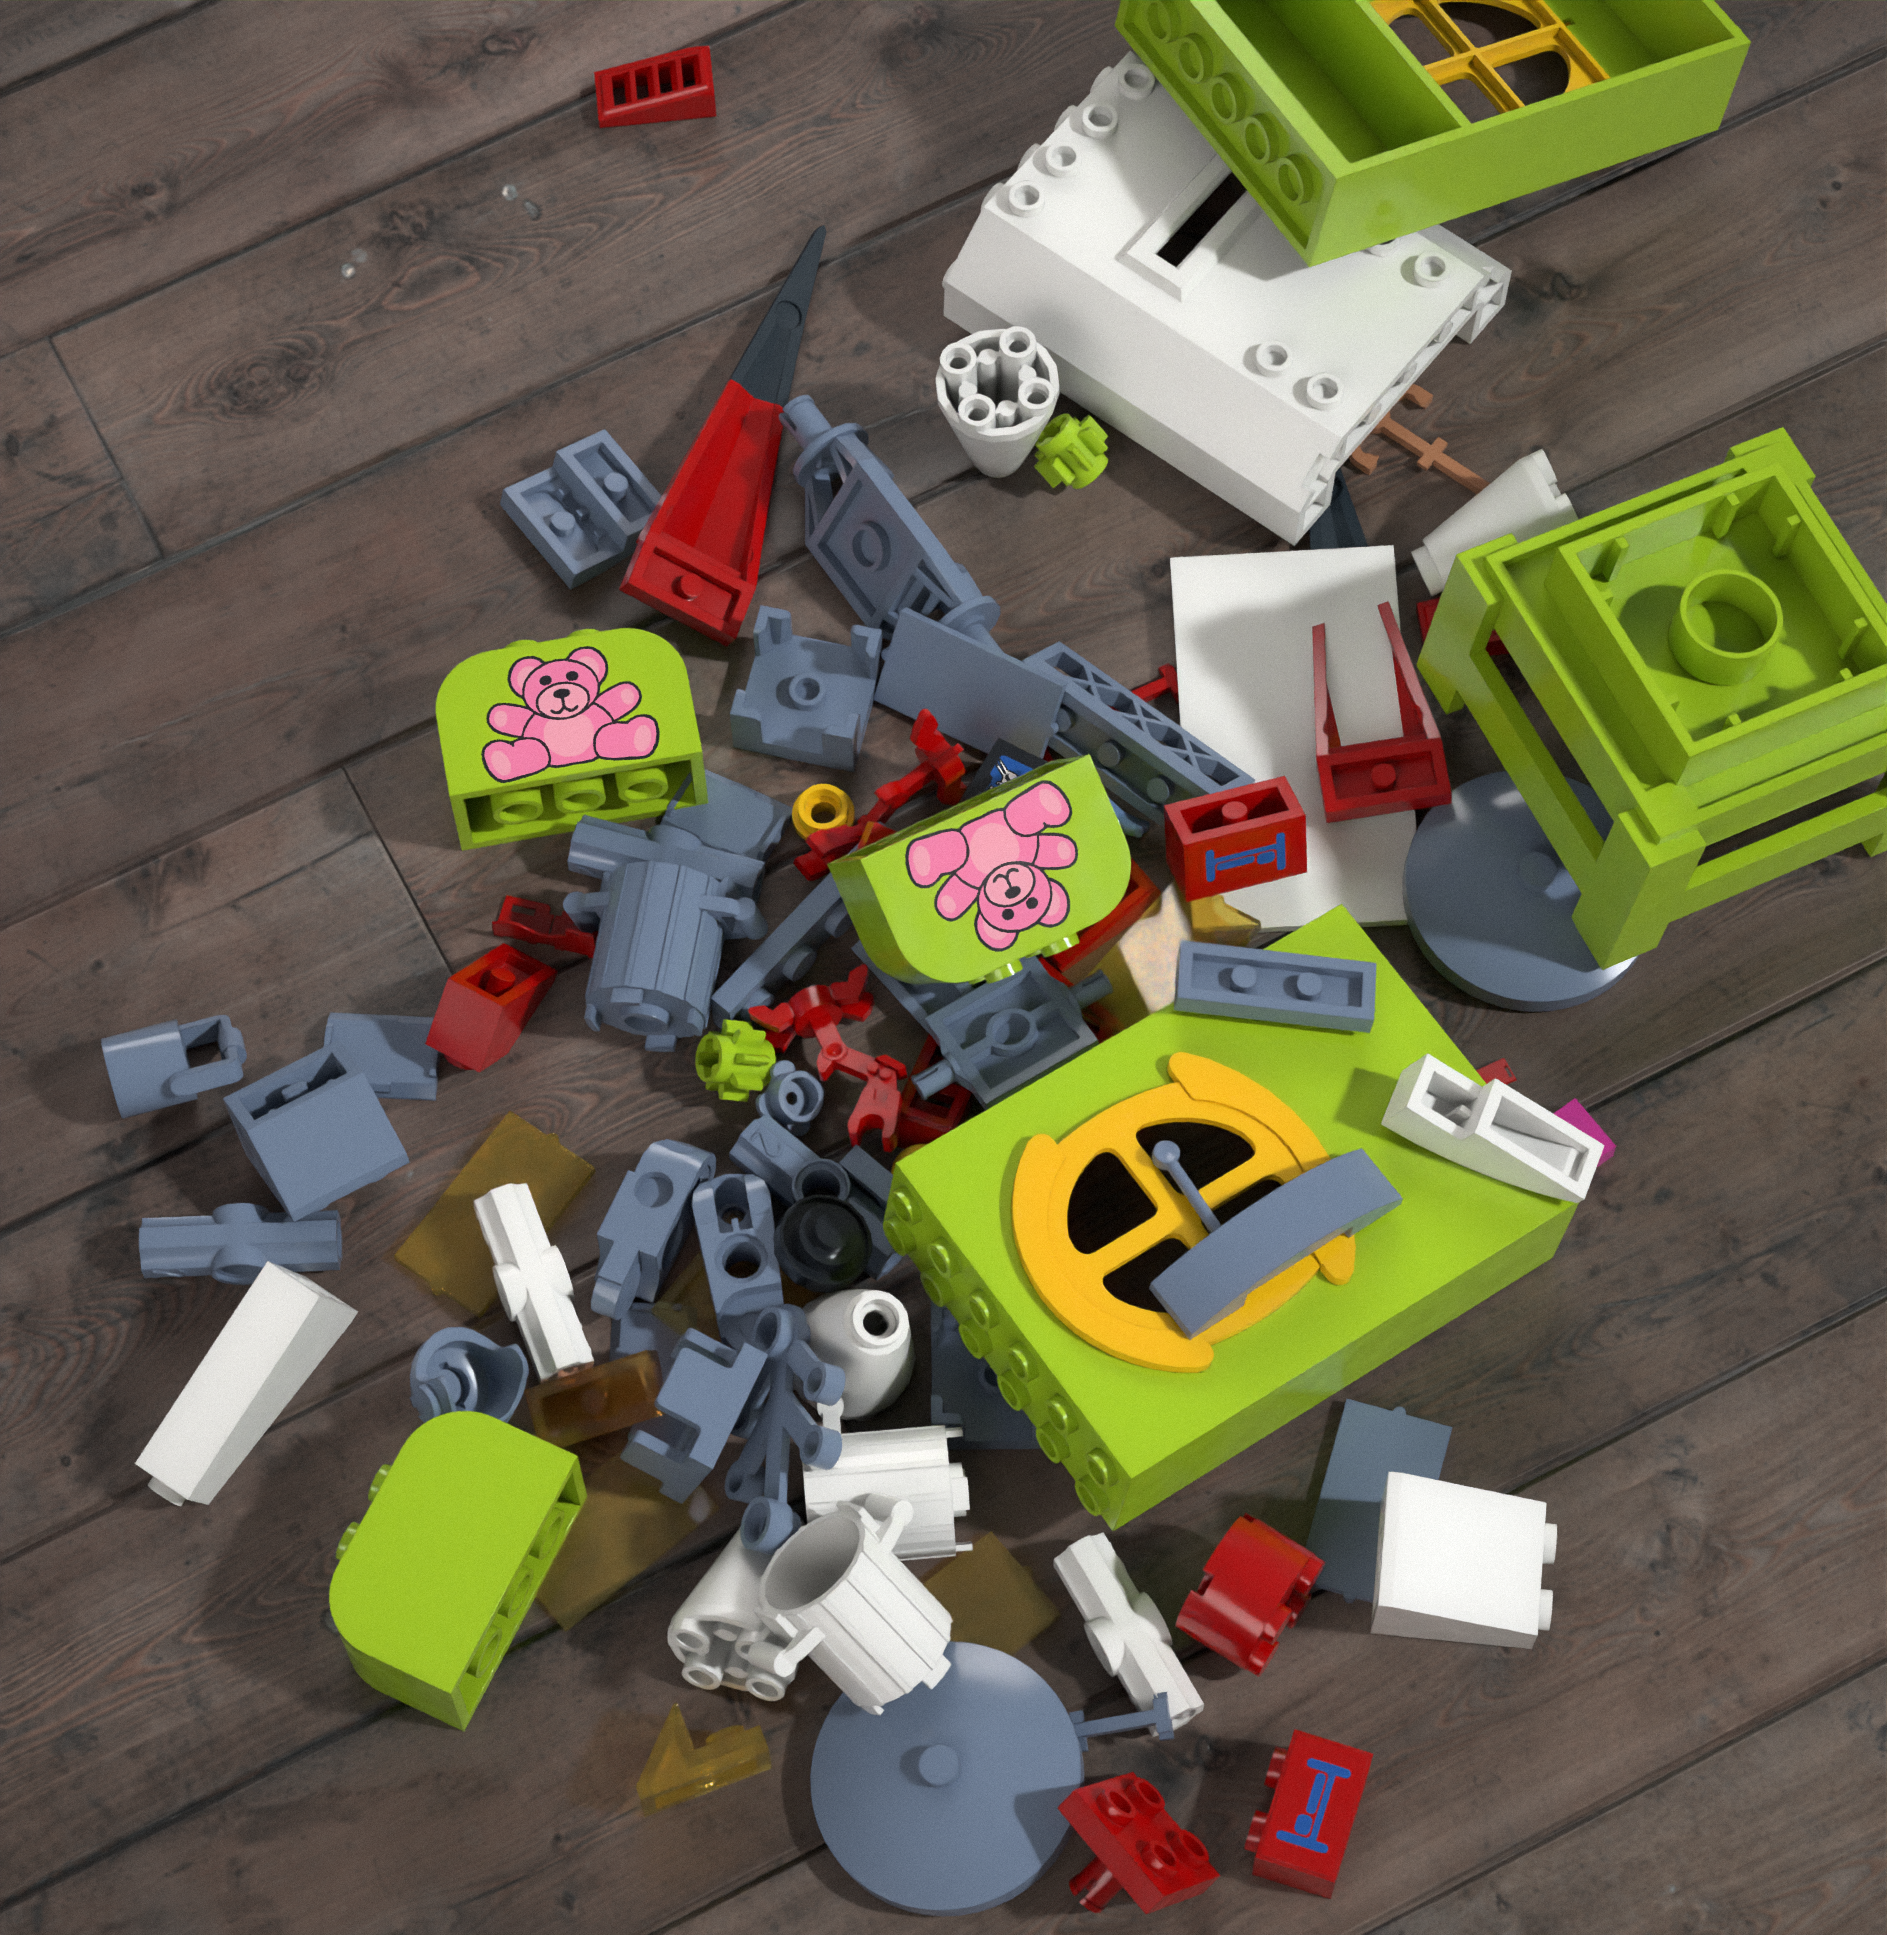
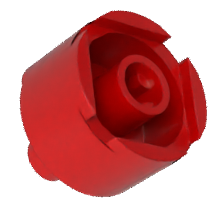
M1245 1513L1244 1517L1240 1516L1233 1523L1203 1568L1206 1574L1197 1592L1191 1589L1179 1613L1175 1627L1243 1670H1248L1260 1677L1278 1649L1280 1643L1276 1640L1285 1626L1292 1629L1305 1611L1312 1598V1594L1309 1592L1319 1578L1326 1562L1276 1529Z

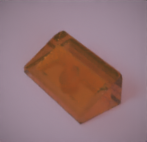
M657 1350L638 1352L524 1390L537 1437L560 1448L666 1414L658 1410L654 1405V1401L663 1385L661 1364Z

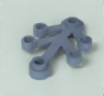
M783 1304L780 1307H767L761 1312L754 1325L751 1344L753 1347L768 1354V1357L731 1431L733 1436L747 1439L748 1441L738 1461L731 1465L725 1480V1493L727 1497L749 1504L741 1521L740 1536L742 1544L747 1549L769 1555H775L774 1553L801 1527L799 1515L793 1512L787 1504L790 1436L800 1448L801 1461L809 1466L830 1470L839 1460L842 1451L841 1434L837 1430L816 1424L794 1395L793 1380L795 1372L804 1382L803 1393L807 1400L833 1406L843 1394L846 1381L845 1372L839 1366L828 1364L818 1359L809 1347L811 1331L807 1324L806 1315L802 1308L791 1304ZM770 1390V1397L767 1403H763ZM766 1455V1468L764 1469L761 1463Z

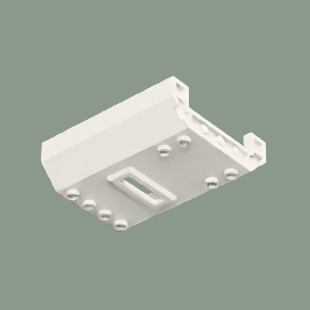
M1129 51L1114 68L1108 66L1100 72L1091 87L1090 94L1078 107L1071 105L1061 114L1055 125L1054 132L1042 145L1036 143L1026 151L1019 163L1017 172L1005 184L997 183L988 192L981 205V213L965 244L943 278L942 287L945 289L944 316L971 334L985 330L1008 329L1014 326L1027 328L1033 332L1036 342L1046 348L1055 362L1059 379V392L1295 546L1330 506L1335 473L1455 335L1471 344L1505 305L1512 270L1439 224L1309 267L1248 191L1237 200L1177 267L1173 266L1156 254L1232 171L1137 53Z

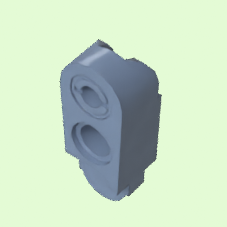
M670 1139L653 1142L643 1153L635 1172L627 1171L597 1232L600 1257L594 1277L596 1284L591 1299V1309L593 1312L617 1321L628 1312L635 1297L654 1303L695 1223L692 1209L693 1192L700 1183L714 1179L716 1157L713 1153L687 1143Z
M725 1174L698 1185L693 1192L692 1209L719 1336L722 1344L733 1350H738L744 1342L752 1346L753 1328L761 1312L769 1306L780 1307L784 1304L779 1263L774 1254L773 1235L775 1229L768 1187L765 1181L755 1176V1174ZM731 1210L741 1211L745 1215L744 1219L739 1223L738 1218L731 1219L732 1224L724 1222L722 1217ZM741 1261H749L759 1267L756 1273L747 1278H735L727 1273L733 1264Z

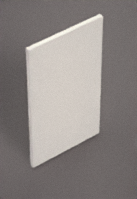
M1394 545L1170 558L1180 727L1255 779L1254 783L1285 776L1306 814L1307 873L1191 901L1193 936L1207 937L1209 935L1295 931L1340 904H1343L1360 927L1408 925L1403 903L1402 878L1407 854L1416 833L1415 810L1326 823L1316 770L1313 626L1325 623L1326 682L1341 746L1404 737L1392 648L1377 605L1389 601L1400 630ZM1206 775L1220 786H1223L1222 783L1212 776Z

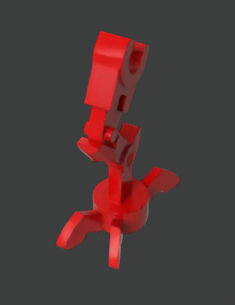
M924 708L919 712L909 738L917 746L915 753L921 764L900 780L889 782L878 788L874 794L879 800L867 815H863L858 819V825L848 827L845 824L827 830L821 829L807 837L805 842L812 850L805 855L795 858L793 864L808 881L817 880L830 872L827 864L847 855L860 842L867 822L878 823L881 821L883 824H886L896 809L904 805L910 796L931 780L938 784L937 798L942 804L952 806L958 804L967 789L966 785L961 781L966 770L958 756L964 749L959 743L951 747L944 736L936 730L938 723L928 709Z
M861 964L850 971L848 981L834 982L828 987L825 985L806 987L791 997L789 1002L780 1003L774 1010H770L765 1005L750 1007L748 1009L750 1019L766 1028L763 1030L766 1033L765 1040L772 1044L775 1053H784L796 1034L803 1038L816 1037L821 1049L817 1057V1068L821 1081L828 1080L834 1070H840L867 1082L847 1123L852 1147L855 1145L860 1147L862 1136L867 1130L879 1128L882 1129L881 1137L884 1151L892 1152L896 1148L899 1140L903 1107L901 1091H898L897 1080L908 1078L906 1067L903 1063L886 1054L874 1058L846 1047L836 1028L842 1017L864 1022L872 1012L875 1005L874 997L871 993L864 992L869 977V970L866 964Z

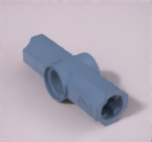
M583 815L580 822H577L567 860L569 871L602 880L604 872H614L625 863L651 860L685 865L711 875L719 882H722L723 876H730L741 893L740 898L747 897L752 899L756 906L758 904L765 875V862L705 847L696 836L674 826L655 825L648 832Z
M764 1114L759 1119H754L740 1134L736 1144L729 1152L730 1161L746 1174H755V1176L763 1179L770 1194L787 1208H790L799 1199L804 1198L812 1189L820 1187L833 1191L838 1196L837 1198L850 1203L864 1217L872 1238V1253L864 1271L877 1281L882 1276L887 1275L902 1259L903 1256L899 1255L892 1248L883 1230L885 1211L850 1183L847 1172L840 1164L817 1156L768 1114Z
M250 1203L226 1204L213 1210V1214L208 1216L142 1218V1224L139 1228L141 1271L144 1278L211 1275L215 1280L222 1283L249 1285L254 1283L267 1261L293 1272L340 1270L342 1261L341 1218L338 1210H324L311 1213L293 1222L287 1212L271 1213L263 1206Z

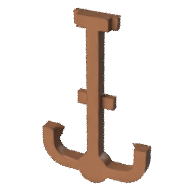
M1412 384L1398 401L1404 399L1411 400L1426 409L1432 402L1433 395L1420 386ZM1390 411L1369 433V435L1385 434L1419 456L1420 459L1417 461V466L1427 471L1432 465L1475 494H1478L1490 484L1444 454L1443 451L1448 446L1446 441L1437 437L1432 445L1392 420L1390 418ZM1359 445L1348 458L1355 467L1370 475L1377 466L1379 456L1364 453Z

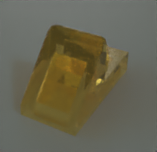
M675 1702L636 1785L644 1816L647 1817L771 1769L770 1752L760 1725L745 1730L742 1725L721 1729L705 1740L706 1746L695 1750L679 1706Z

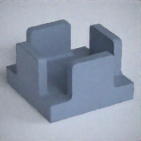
M688 1328L675 1344L670 1354L671 1358L675 1361L664 1383L657 1381L650 1388L628 1432L629 1442L625 1445L620 1455L623 1461L661 1480L663 1483L658 1492L681 1504L714 1468L768 1357V1354L746 1342L738 1350H733L693 1328Z

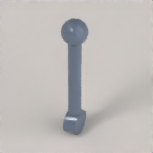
M1160 1141L1155 1145L1152 1153L1153 1164L1161 1170L1169 1171L1209 1232H1214L1222 1225L1179 1164L1180 1150L1178 1146L1171 1141Z

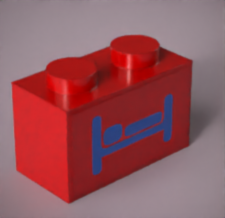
M1285 776L1164 805L1166 862L1186 902L1307 873L1306 814Z
M1294 1729L1288 1750L1275 1746L1264 1786L1276 1789L1269 1813L1259 1810L1255 1811L1244 1850L1256 1853L1252 1875L1331 1899L1369 1775L1373 1753Z

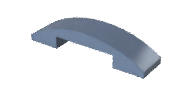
M1362 1148L1348 1152L1303 1173L1237 1214L1170 1265L1151 1282L1149 1289L1191 1340L1244 1306L1249 1293L1342 1233H1345L1348 1237L1356 1234L1401 1205L1403 1198Z

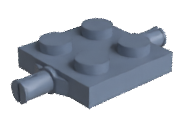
M1033 956L1021 963L1023 967L1021 971L1000 981L990 984L985 983L925 1017L929 1033L941 1048L943 1060L911 1076L912 1083L918 1094L925 1101L929 1096L957 1081L962 1087L973 1093L986 1111L1099 1045L1098 1039L1084 1022L1081 1010L1114 992L1107 976L1104 975L1101 969H1098L1097 972L1068 988L1064 983L1051 977L1037 957Z

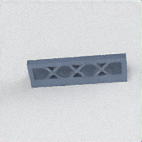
M1060 641L1022 660V662L1068 683L1055 720L1059 730L1049 738L1047 745L1065 758L1090 754L1102 784L1164 829V805L1255 782L1253 777ZM1057 666L1059 669H1061L1062 671H1064V672H1065L1066 674H1068L1069 676L1063 675L1061 672H1059L1058 670H1056L1054 667ZM1109 706H1113L1119 711H1115L1111 709ZM1157 740L1164 742L1168 746L1162 745ZM1206 775L1212 776L1222 783L1223 786H1220Z

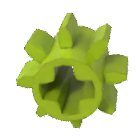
M1067 413L1059 415L1046 424L1035 443L1039 451L1034 456L1039 461L1034 468L1052 488L1063 482L1066 486L1071 485L1073 489H1081L1093 482L1107 466L1108 458L1104 452L1108 449V446L1104 441L1108 435L1090 415L1081 422L1076 417L1072 418Z
M728 1019L723 1020L721 1032L709 1031L701 1039L695 1056L696 1071L699 1078L706 1082V1090L718 1091L720 1100L748 1102L749 1090L762 1091L763 1087L770 1082V1069L776 1063L774 1048L768 1040H765V1031L753 1030L752 1022Z

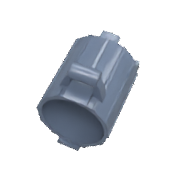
M651 860L625 863L614 872H604L600 892L586 894L578 891L572 892L566 896L563 902L564 910L581 932L593 933L598 931L585 993L587 1007L584 1019L586 1024L593 1031L600 1032L601 1022L603 1021L607 1025L630 1032L631 1034L647 1036L644 1047L646 1051L675 1052L677 1038L692 1037L694 1035L702 1036L703 1029L707 1027L711 1009L710 997L714 994L724 940L746 937L752 940L760 939L768 931L766 919L752 899L747 897L740 898L741 893L730 876H723L722 882H719L715 877L685 865Z

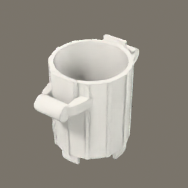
M842 1398L833 1406L817 1403L818 1414L823 1418V1427L837 1430L840 1434V1416L844 1408ZM945 1425L841 1434L842 1451L839 1460L833 1468L824 1470L802 1462L807 1524L826 1515V1513L838 1512L839 1509L836 1505L840 1500L863 1507L870 1494L880 1492L906 1500L913 1507V1518L907 1526H904L900 1537L892 1549V1552L900 1561L956 1556V1552L973 1551L971 1541L955 1543L954 1517L966 1516V1510H970L965 1469H962V1462L949 1463L947 1438L963 1436L962 1427L945 1428ZM875 1520L880 1526L884 1523V1522Z
M874 1492L867 1497L863 1507L840 1500L836 1505L839 1509L838 1512L826 1513V1515L813 1520L807 1525H803L777 1549L763 1576L760 1578V1599L758 1602L762 1609L756 1606L753 1612L762 1620L765 1627L758 1641L751 1645L748 1659L754 1667L780 1677H787L794 1672L797 1663L808 1655L855 1705L870 1714L881 1715L884 1710L880 1706L906 1693L908 1694L921 1681L932 1690L944 1677L951 1666L943 1652L951 1638L950 1630L953 1620L950 1613L892 1552L904 1526H907L913 1518L912 1505L906 1500ZM875 1520H878V1521H881V1522H884V1523L880 1526ZM781 1641L788 1643L786 1648L778 1645Z

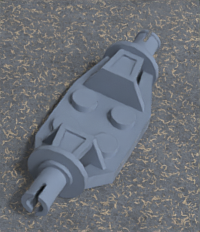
M809 395L796 397L786 404L782 409L784 413L779 414V421L789 430L804 450L795 463L793 475L797 483L805 488V545L867 627L882 630V638L892 640L900 611L905 607L924 616L941 609L945 616L938 621L939 623L1003 652L989 633L996 625L1000 616L999 604L992 597L983 596L967 569L962 564L952 560L942 544L892 479L895 475L867 446L869 438L865 429L858 423H845L832 428ZM841 476L843 485L833 500L830 482Z

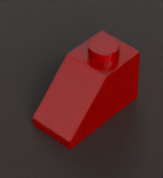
M505 943L501 944L447 979L425 1044L443 1053L445 1059L456 1067L475 1070L479 1073L509 1053L554 983L558 971Z

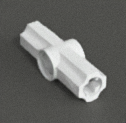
M527 1183L506 1184L492 1189L481 1198L474 1200L476 1219L479 1221L485 1243L488 1245L495 1263L492 1269L502 1305L511 1322L516 1321L540 1385L558 1384L573 1379L585 1370L592 1368L594 1364L592 1351L571 1302L574 1301V1292L569 1273L557 1246H550Z
M1104 1532L1094 1536L1088 1535L1078 1540L1054 1558V1568L1086 1621L1084 1629L1097 1658L1111 1677L1118 1676L1137 1711L1153 1710V1695L1155 1694L1158 1698V1693L1167 1692L1173 1731L1187 1724L1195 1715L1203 1711V1701L1170 1647L1172 1645V1638L1162 1615L1147 1593L1142 1592L1139 1594L1123 1562L1115 1553L1111 1542L1108 1541ZM1156 1726L1146 1727L1152 1737L1159 1735Z

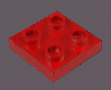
M1134 1772L1075 1789L1057 1807L1097 1855L1079 1874H1076L1069 1881V1887L1074 1897L1078 1896L1085 1888L1090 1891L1079 1903L1094 1913H1101L1107 1907V1903L1124 1888L1145 1914H1149L1203 1894L1221 1876L1208 1861L1209 1853L1204 1844L1194 1834L1178 1826L1164 1809L1165 1801L1160 1792L1147 1780L1137 1777Z

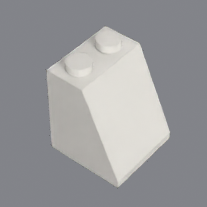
M1388 1472L1380 1504L1370 1633L1532 1649L1538 1636V1630L1549 1631L1552 1615L1553 1591L1541 1589L1542 1564H1554L1557 1524L1545 1523L1546 1502L1405 1473Z

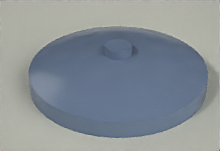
M1507 771L1484 775L1460 785L1451 791V804L1433 807L1427 813L1412 839L1405 861L1402 878L1403 903L1408 926L1422 953L1432 966L1452 984L1477 999L1502 1008L1530 1012L1554 1011L1570 1008L1598 997L1613 987L1632 968L1639 955L1605 970H1602L1571 918L1582 893ZM1565 777L1605 842L1614 823L1594 789L1574 779Z
M949 1641L943 1655L951 1663V1666L932 1690L921 1681L908 1694L906 1693L880 1706L884 1710L881 1715L868 1713L855 1705L843 1692L831 1708L822 1725L812 1757L810 1781L813 1810L824 1841L833 1856L854 1881L876 1898L894 1907L922 1915L944 1917L977 1913L1005 1903L1027 1890L1055 1863L1074 1831V1828L1057 1807L1075 1789L1084 1787V1762L1081 1745L1074 1725L1056 1693L1043 1678L1018 1659L1002 1651L968 1642Z

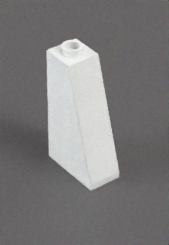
M267 1261L135 1462L136 1465L153 1476L148 1483V1487L178 1506H182L186 1499L209 1505L351 1324L358 1311L309 1278Z

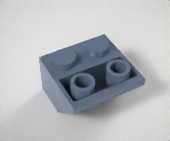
M339 1040L223 1098L246 1156L293 1222L311 1213L323 1210L330 1203L369 1183L379 1181L388 1173L410 1163L403 1145L366 1076Z

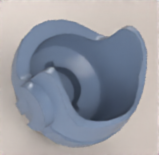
M447 1327L434 1333L416 1352L411 1364V1397L409 1398L413 1408H416L420 1414L418 1417L423 1422L450 1412L473 1411L487 1414L508 1423L524 1393L529 1374L528 1363L522 1350L515 1343L507 1347H501L472 1329Z

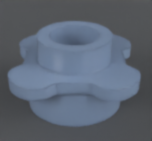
M786 1060L776 1062L770 1069L771 1081L765 1093L759 1094L756 1098L757 1112L761 1117L764 1114H768L771 1118L783 1124L785 1129L794 1137L802 1136L810 1129L809 1121L814 1119L822 1109L824 1088L821 1082L812 1074L805 1071H796L792 1062ZM788 1093H791L793 1096V1104H789L786 1100Z

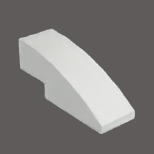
M1428 1053L1402 1070L1381 1122V1125L1413 1143L1459 1165L1511 1185L1577 1204L1586 1197L1605 1146L1495 1078L1482 1087Z

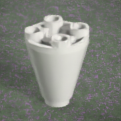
M1020 326L1008 329L978 331L948 345L941 353L940 366L935 378L938 406L973 465L983 474L993 478L1009 476L1025 462L1053 414L1060 388L1057 366L1048 351L1036 342L1033 332Z
M1542 449L1519 459L1422 540L1424 546L1411 551L1431 596L1443 591L1456 554L1510 533L1520 543L1578 520L1566 493L1561 494L1555 484L1557 482L1556 476Z
M869 1289L838 1290L832 1293H825L807 1303L802 1310L806 1315L807 1324L811 1331L809 1347L820 1361L839 1366L845 1372V1388L841 1396L844 1408L840 1419L869 1420L893 1405L910 1383L915 1362L908 1314L902 1303L890 1293ZM794 1372L793 1389L798 1392L803 1400L817 1410V1403L805 1398L803 1393L804 1382Z
M800 1517L801 1527L805 1526L804 1521ZM740 1528L672 1617L668 1628V1644L676 1657L684 1663L682 1676L692 1685L708 1690L716 1689L723 1685L741 1691H749L754 1696L763 1700L776 1701L784 1697L788 1684L795 1679L799 1662L794 1672L787 1677H780L759 1669L749 1662V1649L753 1643L758 1641L765 1627L762 1620L753 1612L756 1606L762 1609L758 1602L760 1599V1578L763 1576L774 1555L745 1548L741 1541ZM781 1641L778 1646L786 1648L788 1643Z

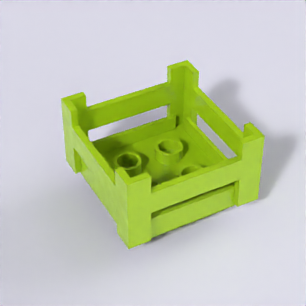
M1784 427L1730 447L1724 462L1720 465L1518 543L1513 534L1510 533L1456 554L1416 666L1446 715L1462 709L1464 703L1467 705L1582 893L1571 918L1602 970L1657 948L1668 923L1860 842L1870 857L1887 851V603L1811 489L1816 476ZM1493 630H1496L1614 821L1605 842L1485 648ZM1885 772L1874 793L1697 866L1706 846Z

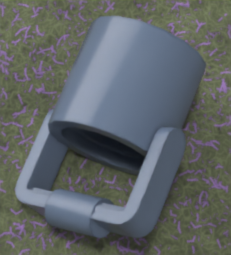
M217 1015L179 1025L177 1019L101 1039L110 1082L122 1119L197 1100L198 1092L235 1083L243 1077L242 1064L247 1058L243 1035L240 1030L232 1027L230 1018L226 1015ZM217 1041L221 1061L191 1068L186 1049Z

